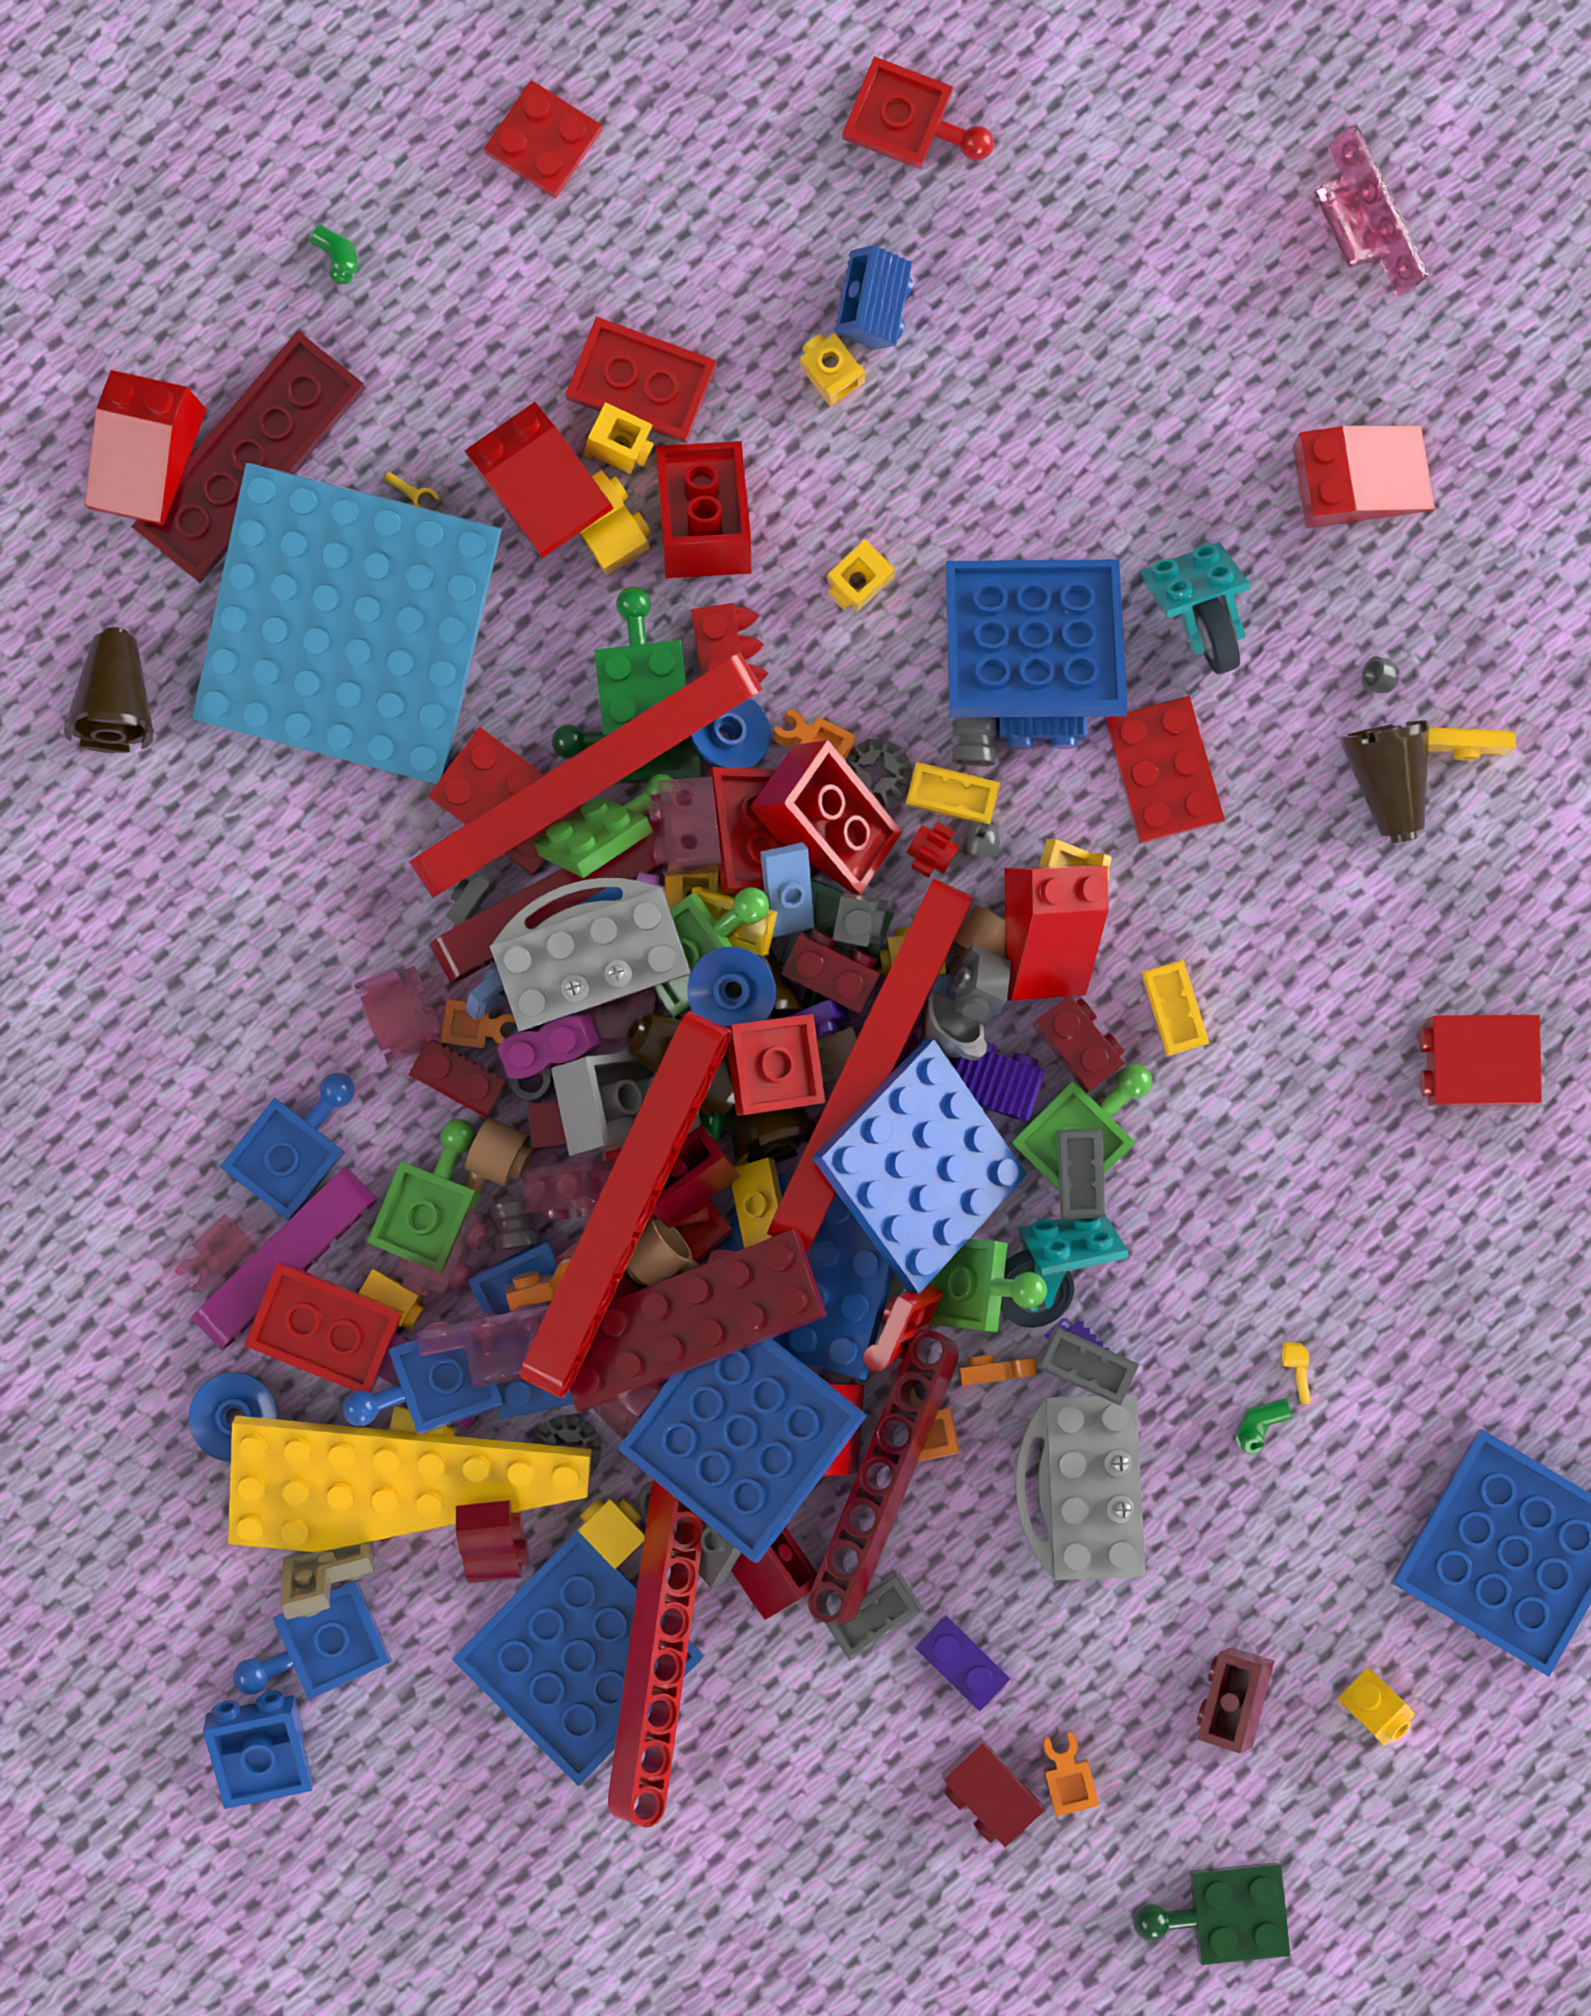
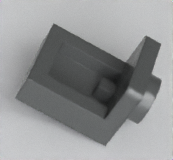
M477 873L473 875L471 880L467 878L461 880L451 895L450 899L455 903L446 914V917L454 923L452 928L472 918L493 888L489 881Z

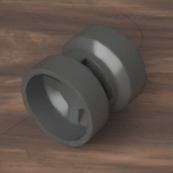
M990 717L956 718L955 733L960 739H958V744L953 747L952 762L960 765L982 767L995 765L996 750L992 747L993 738L998 734V720Z
M532 1200L489 1206L490 1218L496 1223L497 1233L493 1237L495 1250L524 1247L539 1243L537 1230L531 1224V1217L534 1214Z

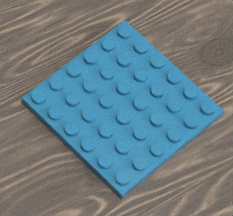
M246 463L192 719L437 784L448 767L502 528Z

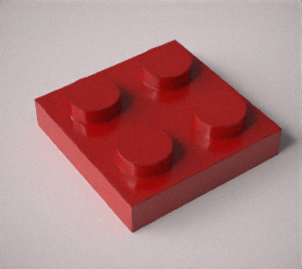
M530 80L484 147V152L556 199L602 132V124L533 80Z
M813 1014L725 1026L732 1031L728 1046V1056L737 1116L825 1103Z

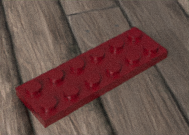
M297 330L189 457L164 526L136 520L131 527L200 584L227 553L246 463L294 474L366 389L364 383Z
M791 1229L612 1301L570 1388L576 1411L585 1412L827 1317L799 1231Z

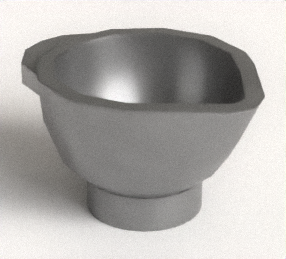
M931 992L924 1010L921 1024L922 1035L919 1038L918 1044L923 1040L934 1039L947 1059L962 1056L972 1061L979 1060L986 1053L987 1044L984 1040L983 1024L954 1012L955 997L940 992Z

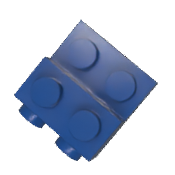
M271 1691L259 1696L256 1699V1703L239 1706L235 1700H227L218 1703L212 1708V1712L206 1714L203 1734L224 1809L313 1790L314 1781L303 1744L305 1733L294 1695L283 1697L281 1692Z

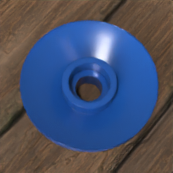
M749 698L692 734L690 739L698 753L716 767L750 768L757 764L766 754L770 745L771 730L762 708L756 701ZM719 730L727 732L729 740L725 739Z
M728 946L707 953L695 964L688 979L687 996L692 1012L725 1027L727 1025L766 1020L774 1007L776 985L769 967L758 955L741 947ZM731 981L738 982L741 985L742 994L740 997H734L729 993L728 985Z
M225 1373L211 1378L200 1387L190 1405L189 1426L195 1442L209 1456L221 1461L231 1462L232 1423L229 1421L228 1415L233 1408L240 1409L246 1417L278 1419L276 1401L270 1390L257 1378L244 1373Z

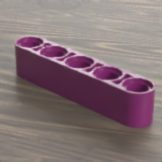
M348 1167L344 1168L193 1314L191 1319L221 1350L226 1349L236 1340L234 1335L239 1331L243 1333L253 1324L278 1262H284L307 1271L331 1248L329 1243L334 1238L338 1241L363 1216L361 1212L365 1208L370 1210L378 1198Z

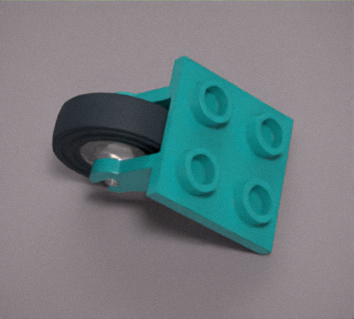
M1220 542L1199 546L1193 552L1173 559L1160 560L1153 564V566L1139 571L1142 581L1167 618L1180 615L1189 646L1194 650L1195 656L1203 653L1208 664L1216 674H1223L1240 666V653L1237 641L1245 638V632L1234 595L1249 590L1250 585Z
M1106 1216V1218L1070 1220L1041 1219L1035 1221L1032 1225L1019 1227L1018 1231L1023 1242V1251L1014 1254L1006 1260L1004 1279H1015L1019 1274L1025 1272L1036 1273L1045 1281L1047 1294L1044 1301L1034 1308H1023L1015 1303L1012 1297L1002 1296L1000 1310L1014 1324L1028 1328L1042 1327L1059 1319L1069 1308L1074 1296V1281L1070 1270L1129 1258L1128 1249L1108 1217Z

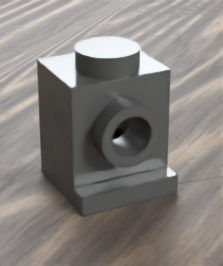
M845 892L840 898L832 940L866 947L870 943L880 944L888 900Z
M972 944L950 968V974L955 976L952 984V990L956 992L953 1011L984 1025L1007 1002L1011 961Z

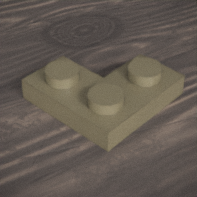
M372 1541L317 1553L301 1552L283 1557L281 1608L285 1619L288 1620L299 1616L311 1617L324 1609L330 1608V1588L332 1583L343 1580L355 1581L368 1573L374 1572V1548Z

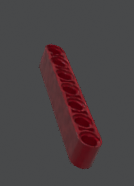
M690 800L682 802L649 820L652 833L586 877L582 878L561 868L430 942L429 947L450 983L453 984L494 963L495 960L490 945L493 944L504 927L522 909L546 893L583 880L598 878L636 880L640 872L653 875L692 853L690 848L699 844L701 847L712 840V836ZM607 887L586 889L553 900L526 918L525 926L528 929H534L558 912L580 904Z
M932 1330L921 1331L910 1342L809 1594V1611L820 1622L838 1625L846 1624L853 1620L859 1611L917 1466L919 1456L925 1446L958 1363V1346L952 1339ZM939 1341L942 1346V1355L938 1361L929 1364L926 1357L927 1349L931 1344ZM922 1383L926 1391L925 1397L921 1403L913 1406L910 1401V1391L915 1385ZM905 1424L909 1432L908 1440L901 1447H896L893 1440L894 1432L900 1425ZM888 1466L892 1473L891 1482L884 1489H880L877 1485V1474L880 1469ZM871 1508L875 1514V1521L869 1530L864 1531L860 1525V1517L864 1510ZM853 1549L858 1556V1564L854 1571L847 1573L843 1560L846 1553ZM836 1591L841 1598V1607L836 1614L831 1615L827 1610L826 1603L829 1595Z

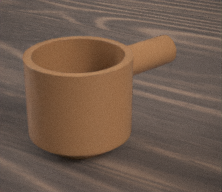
M972 904L953 943V947L957 949L954 956L959 959L972 944H975L1006 959L1005 920L981 906Z
M491 1117L487 1118L469 1150L465 1169L471 1172L464 1187L481 1193L486 1179L503 1187H507L513 1179L519 1181L525 1173L533 1154V1149L528 1147L530 1135Z
M653 1216L648 1220L625 1271L639 1285L652 1286L671 1278L678 1271L684 1273L701 1265L692 1259L690 1248L680 1233L673 1226L669 1229L657 1216Z

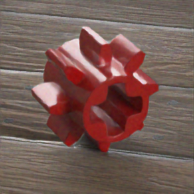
M936 822L932 830L921 825L906 851V854L915 858L911 868L928 878L933 870L944 875L960 846L951 842L955 831L939 822Z

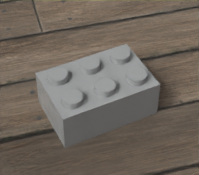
M629 1052L584 1057L551 1068L569 1156L622 1148L655 1074L630 1055ZM699 1111L689 1133L701 1125Z

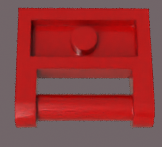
M928 1284L919 1294L910 1291L892 1298L883 1314V1321L887 1323L878 1343L869 1346L864 1352L863 1359L865 1365L870 1370L876 1372L886 1369L897 1358L904 1359L914 1336L921 1331L928 1330L944 1291Z

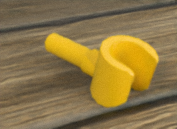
M388 472L384 477L385 482L413 501L414 506L420 507L418 499L424 495L432 497L434 501L439 503L438 495L433 489L421 488L418 490L391 472Z
M1284 1342L1282 1345L1281 1364L1284 1367H1295L1300 1405L1310 1404L1306 1376L1309 1352L1301 1343Z

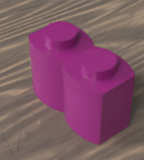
M580 1013L552 1020L541 1029L514 1034L501 1042L497 1049L507 1077L525 1078L543 1073L554 1067L557 1063L569 1062L588 1056L597 1050L602 1043L591 1014Z

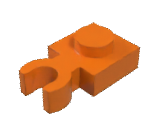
M787 709L785 712V722L795 728L791 731H786L776 726L774 729V740L782 746L791 747L796 744L829 740L844 760L855 745L856 735L820 717H817L811 726L805 723L803 716L799 712Z
M447 999L440 1043L484 1050L486 1038L494 1039L495 1043L500 1045L506 1039L500 1033L501 1027L508 1023L516 1025L513 1014H503L497 1019L489 1018L490 1011L480 1020L477 1019L475 1021L465 1011L467 1002Z
M993 1354L967 1357V1366L958 1367L961 1386L1037 1376L1035 1358L994 1363Z
M916 1385L910 1391V1401L913 1405H918L922 1402L918 1396ZM952 1409L938 1410L918 1462L961 1453Z
M1071 1730L1066 1731L1068 1746L1063 1751L1054 1750L1049 1736L1043 1737V1749L1046 1755L1055 1761L1056 1767L1044 1770L1056 1817L1100 1806L1088 1760L1074 1761L1078 1742Z

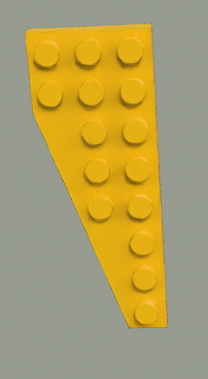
M235 1416L232 1422L228 1544L317 1553L456 1524L457 1505L510 1500L513 1512L587 1498L592 1449L426 1433L418 1436L416 1432Z

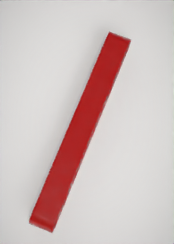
M738 652L417 855L409 863L430 896L434 898L759 693L763 688L742 654Z
M936 879L932 880L767 1231L768 1235L774 1237L795 1229L799 1231L805 1252H809L837 1193L811 1157L894 1071L967 916L974 896Z
M692 1011L687 1012L680 1021L520 1370L521 1379L559 1398H563L573 1385L727 1051L732 1036L730 1029Z
M654 1479L652 1482L608 1793V1808L615 1818L645 1828L657 1824L663 1817L666 1808L702 1550L701 1534L705 1529V1522ZM675 1523H677V1531L673 1536V1528ZM671 1568V1575L667 1581V1572ZM664 1613V1622L660 1627V1620ZM658 1659V1666L656 1671L654 1672V1664L655 1661ZM652 1704L651 1713H650L649 1717L647 1718L648 1709H649L650 1705ZM645 1751L644 1761L641 1763V1757L643 1752ZM639 1796L638 1805L634 1810L635 1801Z

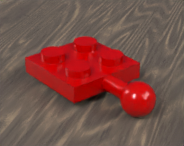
M875 56L872 59L842 133L843 140L918 169H922L934 137L960 146L964 156L973 161L986 159L994 148V138L985 127L972 126L966 130L942 121L953 93V86Z

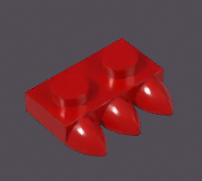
M734 603L691 609L701 676L738 652L746 660L757 654L764 646V643L754 637L738 635V632L747 629L759 618V614L742 606H734ZM748 664L759 683H761L768 675V672L759 666Z

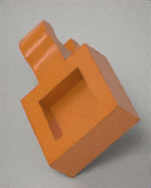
M571 1258L561 1261L551 1276L550 1273L540 1276L538 1271H530L515 1276L513 1278L514 1283L506 1287V1297L510 1311L552 1300Z

